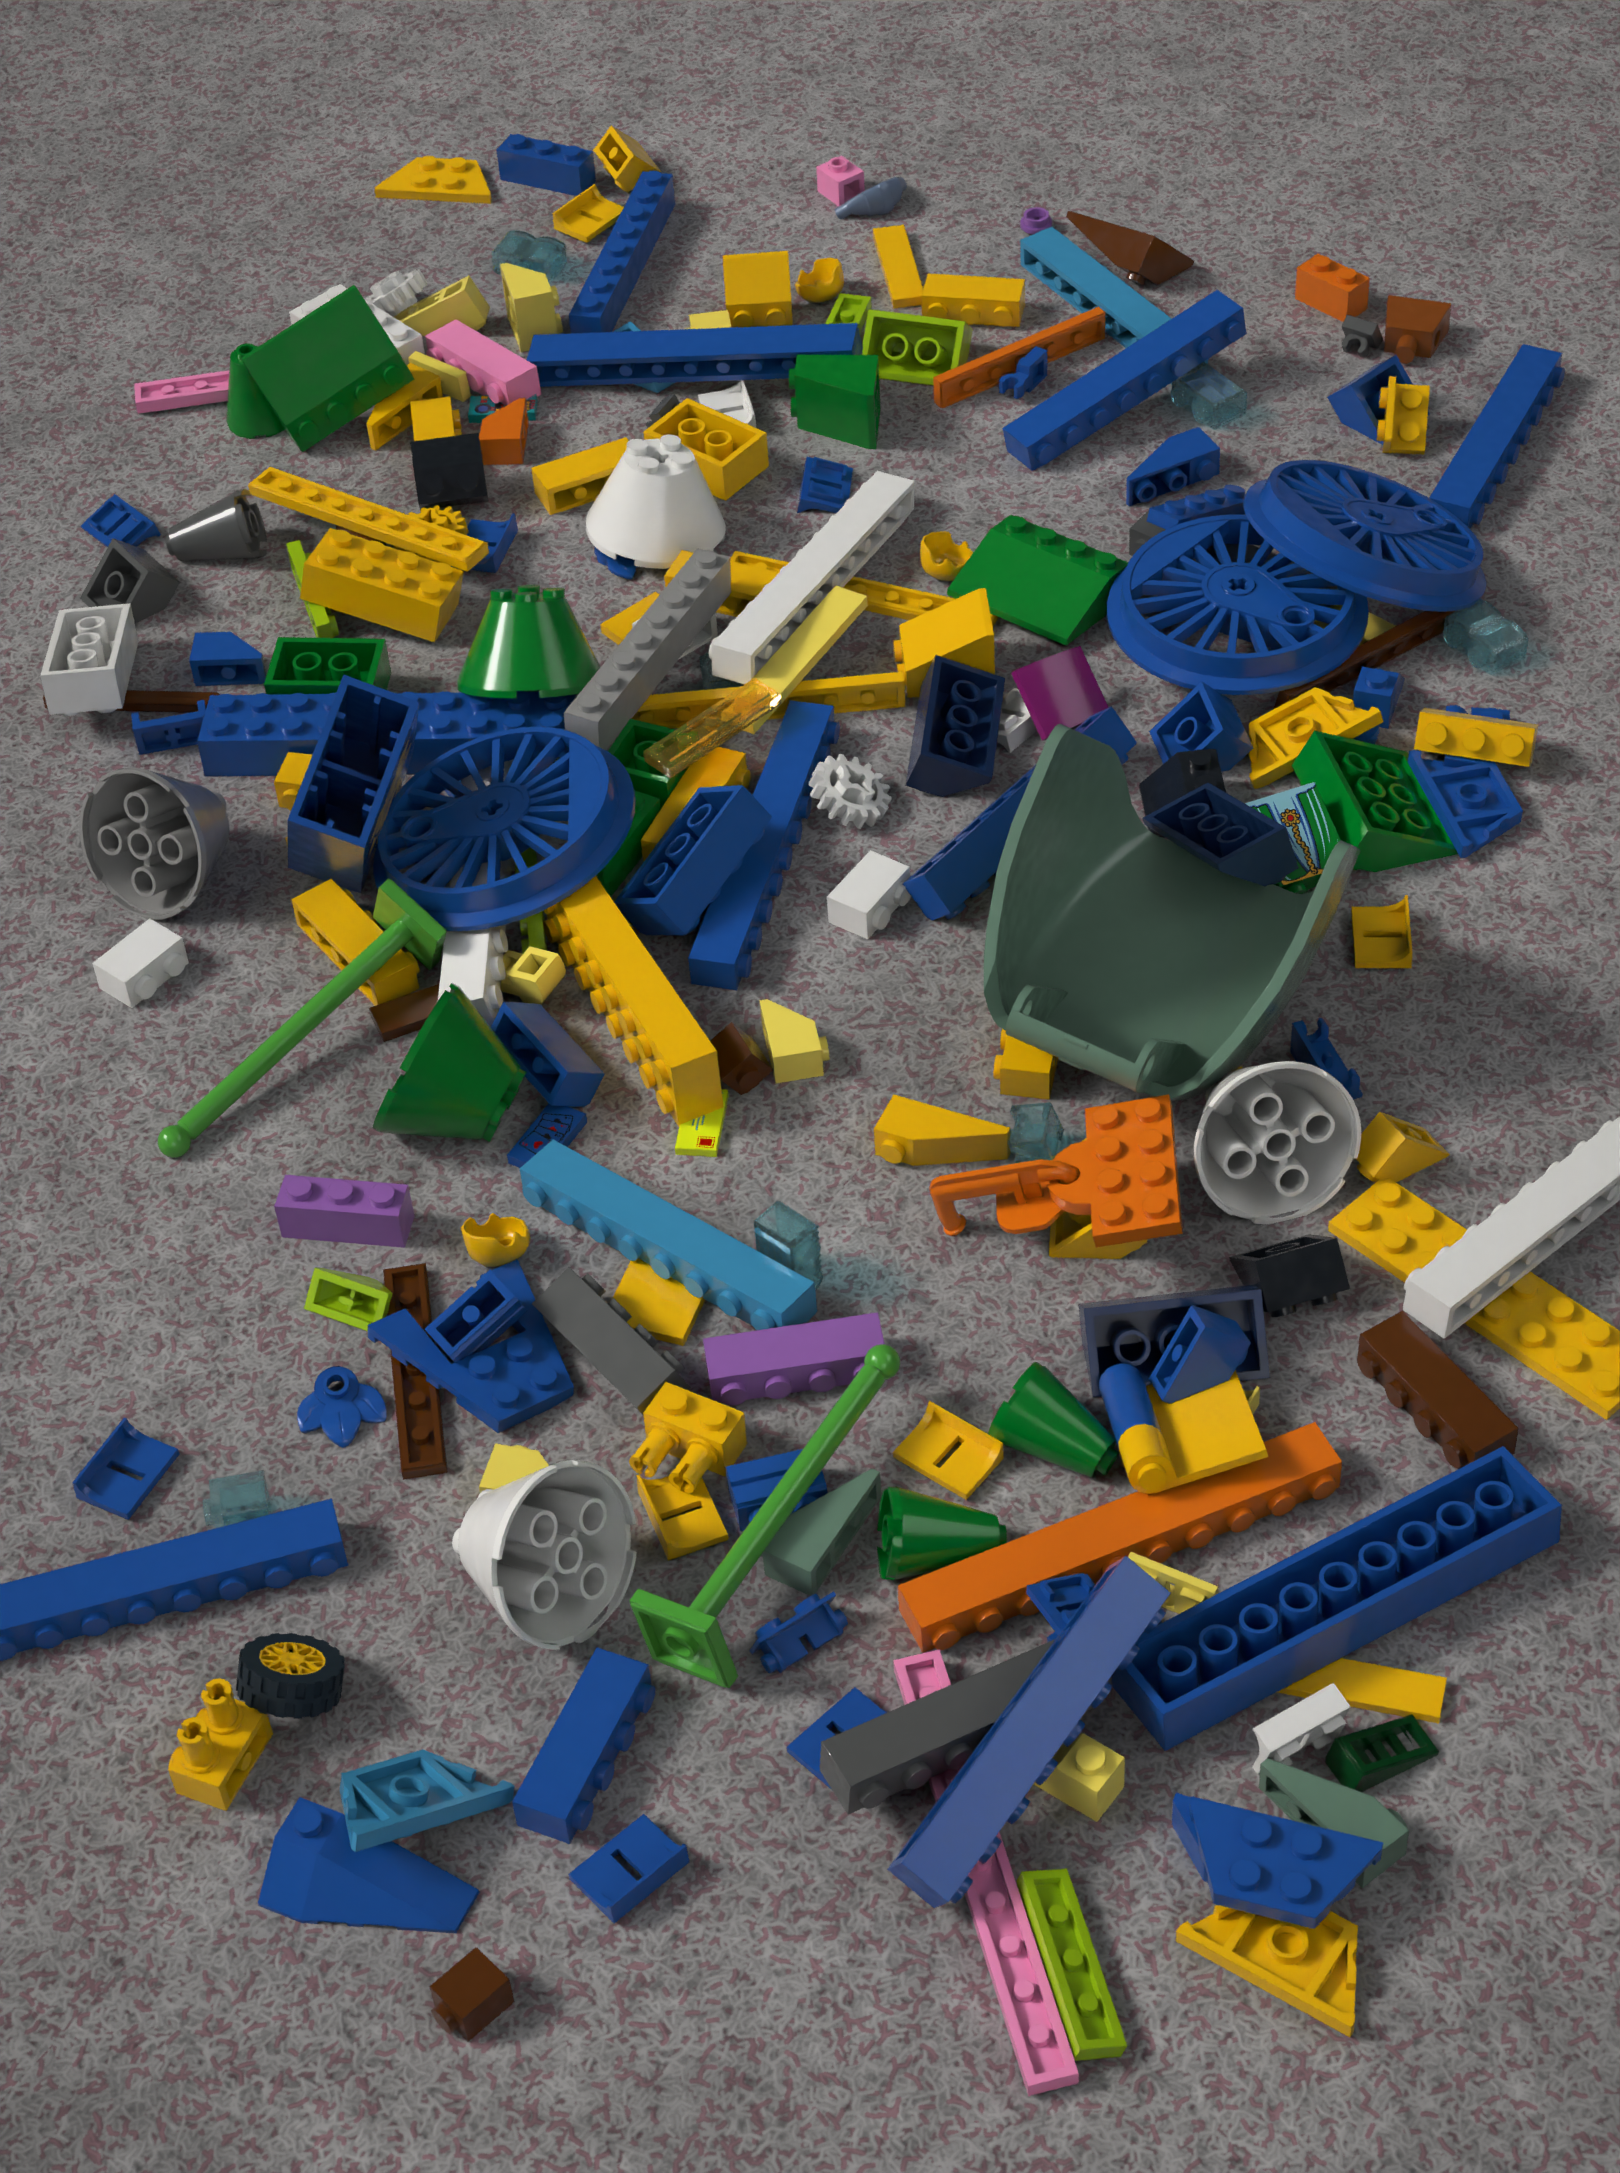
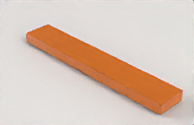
M1098 306L933 377L934 403L940 408H945L999 385V379L1002 376L1016 373L1019 360L1025 357L1035 346L1047 350V363H1050L1105 339V311Z

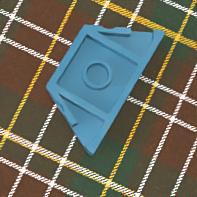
M423 1749L342 1773L340 1795L351 1849L354 1852H358L507 1805L513 1800L515 1786L505 1780H502L493 1787L476 1781V1769L460 1763L449 1762L442 1756Z

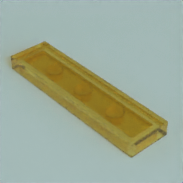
M753 678L643 751L644 760L667 777L672 778L781 705V695L761 681Z

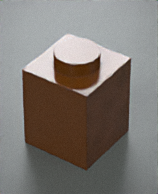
M733 1022L728 1024L710 1040L717 1050L720 1080L740 1095L748 1093L773 1071V1068L755 1040Z
M477 1947L429 1986L435 2006L431 2010L434 2019L445 2032L452 2034L457 2030L468 2042L515 2002L509 1978Z

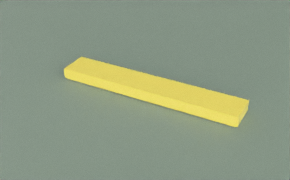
M835 585L721 713L722 723L755 734L868 606L867 596Z

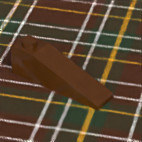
M1068 211L1066 215L1117 267L1127 272L1126 279L1143 286L1145 281L1159 285L1192 267L1194 263L1193 259L1153 235L1072 211Z

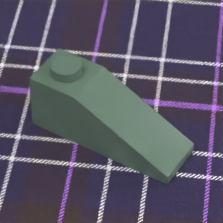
M870 1469L790 1514L761 1555L764 1562L765 1576L812 1596L815 1594L882 1497L880 1472Z
M1269 1758L1260 1764L1259 1789L1292 1821L1383 1842L1380 1861L1375 1866L1371 1863L1356 1879V1882L1362 1888L1406 1855L1409 1829L1405 1821L1395 1810L1391 1808L1386 1809L1374 1796Z

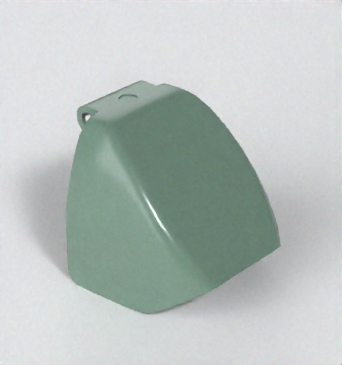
M1058 724L1050 733L1011 823L997 868L984 950V996L988 1010L997 1026L1006 1030L1008 1036L1056 1056L1060 1061L1078 1069H1085L1137 1093H1145L1154 1097L1169 1094L1171 1101L1197 1097L1205 1093L1210 1086L1217 1083L1222 1077L1237 1070L1267 1036L1304 980L1334 918L1360 849L1340 840L1332 850L1315 890L1305 894H1296L1273 884L1262 886L1220 872L1177 844L1153 834L1145 827L1131 803L1125 773L1119 757L1112 747L1067 726Z

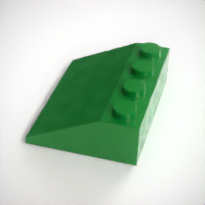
M355 285L240 358L287 434L301 452L312 447L414 380L398 350Z
M1010 515L989 530L948 587L947 595L957 599L974 590L986 588L990 614L1067 646L1107 615L1109 591L1116 577L1127 567L1128 562L1116 558L1111 553L1089 547L1082 541L1072 540L1057 534L1052 529L1030 523L1023 517Z
M1314 731L1293 762L1292 767L1301 786L1315 782L1341 841L1360 849L1353 870L1361 869L1378 872L1458 854L1408 764L1409 755L1407 751Z

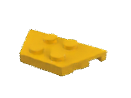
M434 156L417 157L374 189L376 198L491 204L492 202L490 190L477 160H467L462 157L452 159L436 158Z
M1314 687L1249 722V738L1253 749L1249 752L1251 761L1249 778L1252 787L1258 789L1267 786L1293 772V762L1314 731L1353 739L1383 723L1381 711L1373 706L1368 711L1355 707L1352 699L1343 696H1332L1328 691Z
M1216 1905L1214 1906L1213 1914L1193 1925L1187 1921L1176 1930V1942L1349 2038L1353 2034L1355 2025L1358 1925L1330 1911L1315 1929Z

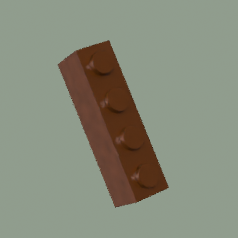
M1403 1311L1360 1334L1357 1363L1361 1372L1369 1379L1375 1378L1385 1388L1389 1401L1396 1408L1403 1407L1413 1417L1418 1431L1426 1438L1432 1437L1442 1447L1444 1456L1451 1466L1462 1468L1502 1446L1512 1455L1515 1454L1519 1428Z

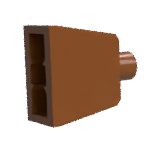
M1388 295L1384 352L1394 353V356L1397 355L1399 361L1403 364L1413 361L1414 356L1431 358L1449 331L1452 303Z

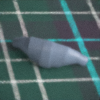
M894 177L878 183L835 208V213L839 219H844L852 213L853 215L867 216L888 214L899 203L902 192L907 188V183L902 177Z

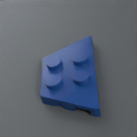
M1409 751L1408 764L1460 858L1468 857L1521 822L1523 810L1495 762L1465 759L1460 756L1445 754L1444 761L1421 758L1422 751Z
M1191 1796L1189 1814L1191 1821L1194 1822L1199 1840L1198 1848L1202 1863L1207 1870L1208 1886L1212 1901L1216 1905L1315 1929L1330 1913L1332 1904L1342 1900L1355 1887L1356 1879L1371 1863L1375 1866L1381 1859L1383 1842Z

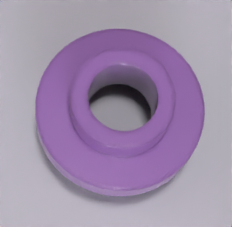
M1030 208L1024 212L1020 220V227L1026 233L1035 234L1052 227V218L1044 208Z

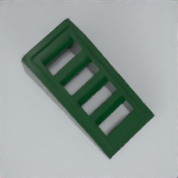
M1412 1714L1335 1738L1325 1757V1763L1341 1785L1363 1792L1437 1756L1439 1751ZM1407 1730L1420 1748L1407 1751L1397 1735L1403 1732L1411 1742L1406 1733ZM1386 1741L1396 1755L1391 1757L1382 1742ZM1369 1749L1377 1761L1372 1762L1365 1750Z

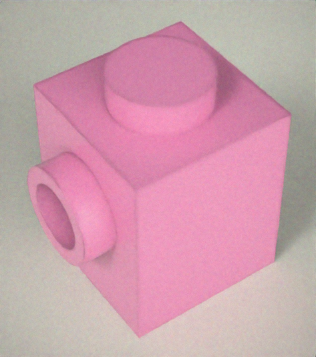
M843 156L832 158L828 162L816 167L818 192L838 207L865 191L864 171Z

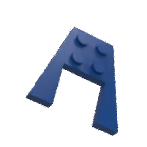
M517 1259L491 1271L527 1310L512 1325L519 1334L456 1363L451 1364L406 1308L368 1325V1338L372 1342L381 1341L392 1349V1356L405 1366L411 1363L426 1374L427 1382L437 1389L444 1387L457 1397V1404L497 1433L541 1414L574 1395V1385L544 1317L532 1305L536 1299Z

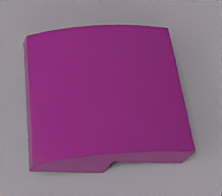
M1081 646L1038 660L1011 673L1042 741L1048 739L1050 733L1058 724L1074 729L1091 715L1109 708Z

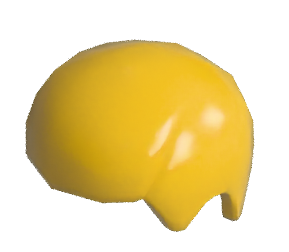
M822 258L815 260L812 272L805 273L804 270H801L798 281L795 282V289L802 299L813 303L828 301L836 297L844 286L841 262L836 258Z
M931 532L922 538L920 562L924 571L931 577L939 580L953 581L974 552L969 548L967 541H963L961 545L955 544L950 532Z
M492 1213L488 1221L483 1225H478L474 1218L469 1217L461 1226L468 1254L471 1259L485 1267H499L520 1258L526 1252L531 1241L526 1222L516 1217L499 1218L495 1213Z

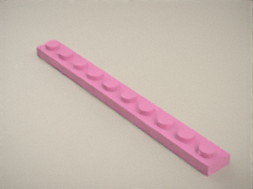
M940 1649L893 1660L894 1673L905 1705L951 1685ZM949 1769L929 1779L935 1802L938 1801L960 1769ZM999 1832V1833L997 1834V1837L1002 1840L1001 1835H1000V1832ZM1001 1841L1000 1846L991 1858L984 1864L978 1861L968 1874L973 1879V1882L965 1893V1897L1028 2096L1078 2084L1079 2072L1003 1841Z

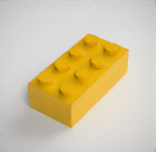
M329 528L304 563L300 599L435 643L459 604L464 571L453 568L446 563L419 557L412 552H404L385 546L378 541H370L351 535L344 530Z

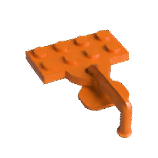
M1169 1094L1085 1108L1087 1140L1069 1145L1059 1152L1053 1160L1038 1159L934 1178L930 1183L929 1191L938 1217L944 1226V1232L949 1236H955L961 1233L966 1226V1218L962 1214H958L953 1201L996 1194L999 1226L1003 1231L1010 1234L1044 1230L1051 1226L1065 1211L1075 1215H1091L1092 1236L1096 1248L1183 1234L1173 1109Z

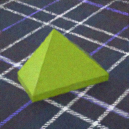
M316 1267L313 1271L304 1309L368 1331L369 1324L387 1316L393 1293L376 1279Z

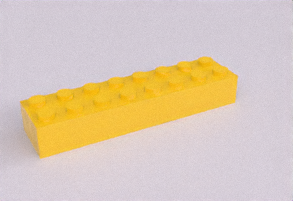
M595 876L569 897L545 909L544 912L547 914V920L543 921V926L550 943L557 942L559 944L558 949L564 964L567 967L573 966L579 987L582 990L588 989L590 992L592 1005L597 1014L603 1013L605 1015L612 1037L614 1039H621L628 1061L631 1064L637 1063L644 1085L647 1089L653 1087L655 1090L656 1099L661 1111L664 1114L670 1113L679 1127L680 1124L723 1108L717 1050L598 878Z

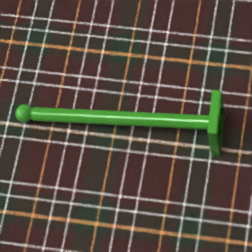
M388 878L378 888L373 918L385 931L177 1121V1125L165 1127L160 1132L157 1140L160 1151L171 1158H178L186 1154L190 1148L191 1140H195L402 947H405L428 970H431L440 961L447 933L446 929L392 879Z
M879 1344L873 1346L867 1352L864 1359L865 1366L857 1373L689 1607L642 1589H637L629 1602L652 1659L724 1688L732 1686L738 1677V1673L716 1618L882 1387L885 1380L892 1378L898 1372L900 1357L893 1347Z

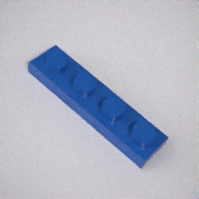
M1225 485L1224 488L1206 490L1205 493L1199 495H1187L1184 499L1177 501L1168 500L1165 504L1150 507L1147 522L1163 529H1168L1198 518L1218 515H1244L1245 489L1236 485Z

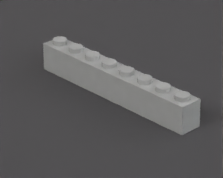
M697 548L565 710V730L585 737L594 745L604 750L609 748L629 719H632L730 595V557Z

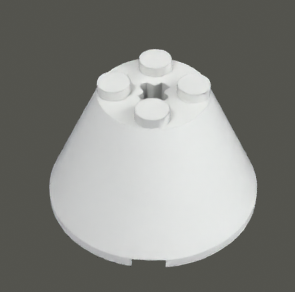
M671 434L664 435L660 439H632L628 441L624 454L586 517L587 536L599 551L615 560L617 555L635 560L634 566L644 568H670L681 550L694 553L698 548L714 552V548L718 544H723L726 532L724 518L693 452L681 444L680 437Z
M1273 1062L1234 1070L1222 1077L1206 1091V1104L1195 1136L1194 1163L1198 1179L1205 1192L1224 1212L1231 1216L1233 1214L1251 1220L1254 1224H1272L1302 1217L1314 1212L1327 1203L1346 1182L1343 1177L1349 1169L1353 1158L1357 1159L1359 1154L1361 1122L1358 1109L1351 1095L1328 1072L1314 1065L1302 1062ZM1299 1210V1211H1297L1296 1213H1294V1214H1292V1215H1289V1216L1278 1217V1218H1270V1216H1275V1215H1279V1214H1283V1213H1287V1212Z
M561 1461L494 1490L486 1489L482 1491L465 1514L461 1527L454 1533L452 1546L454 1551L459 1554L467 1573L515 1635L534 1646L557 1650L560 1649V1646L572 1642L582 1643L588 1640L620 1605L628 1589L636 1561L637 1551L630 1550V1525H636V1519L626 1490L611 1472L599 1465L585 1461ZM609 1604L607 1612L602 1617V1619L592 1627L588 1628L590 1624Z

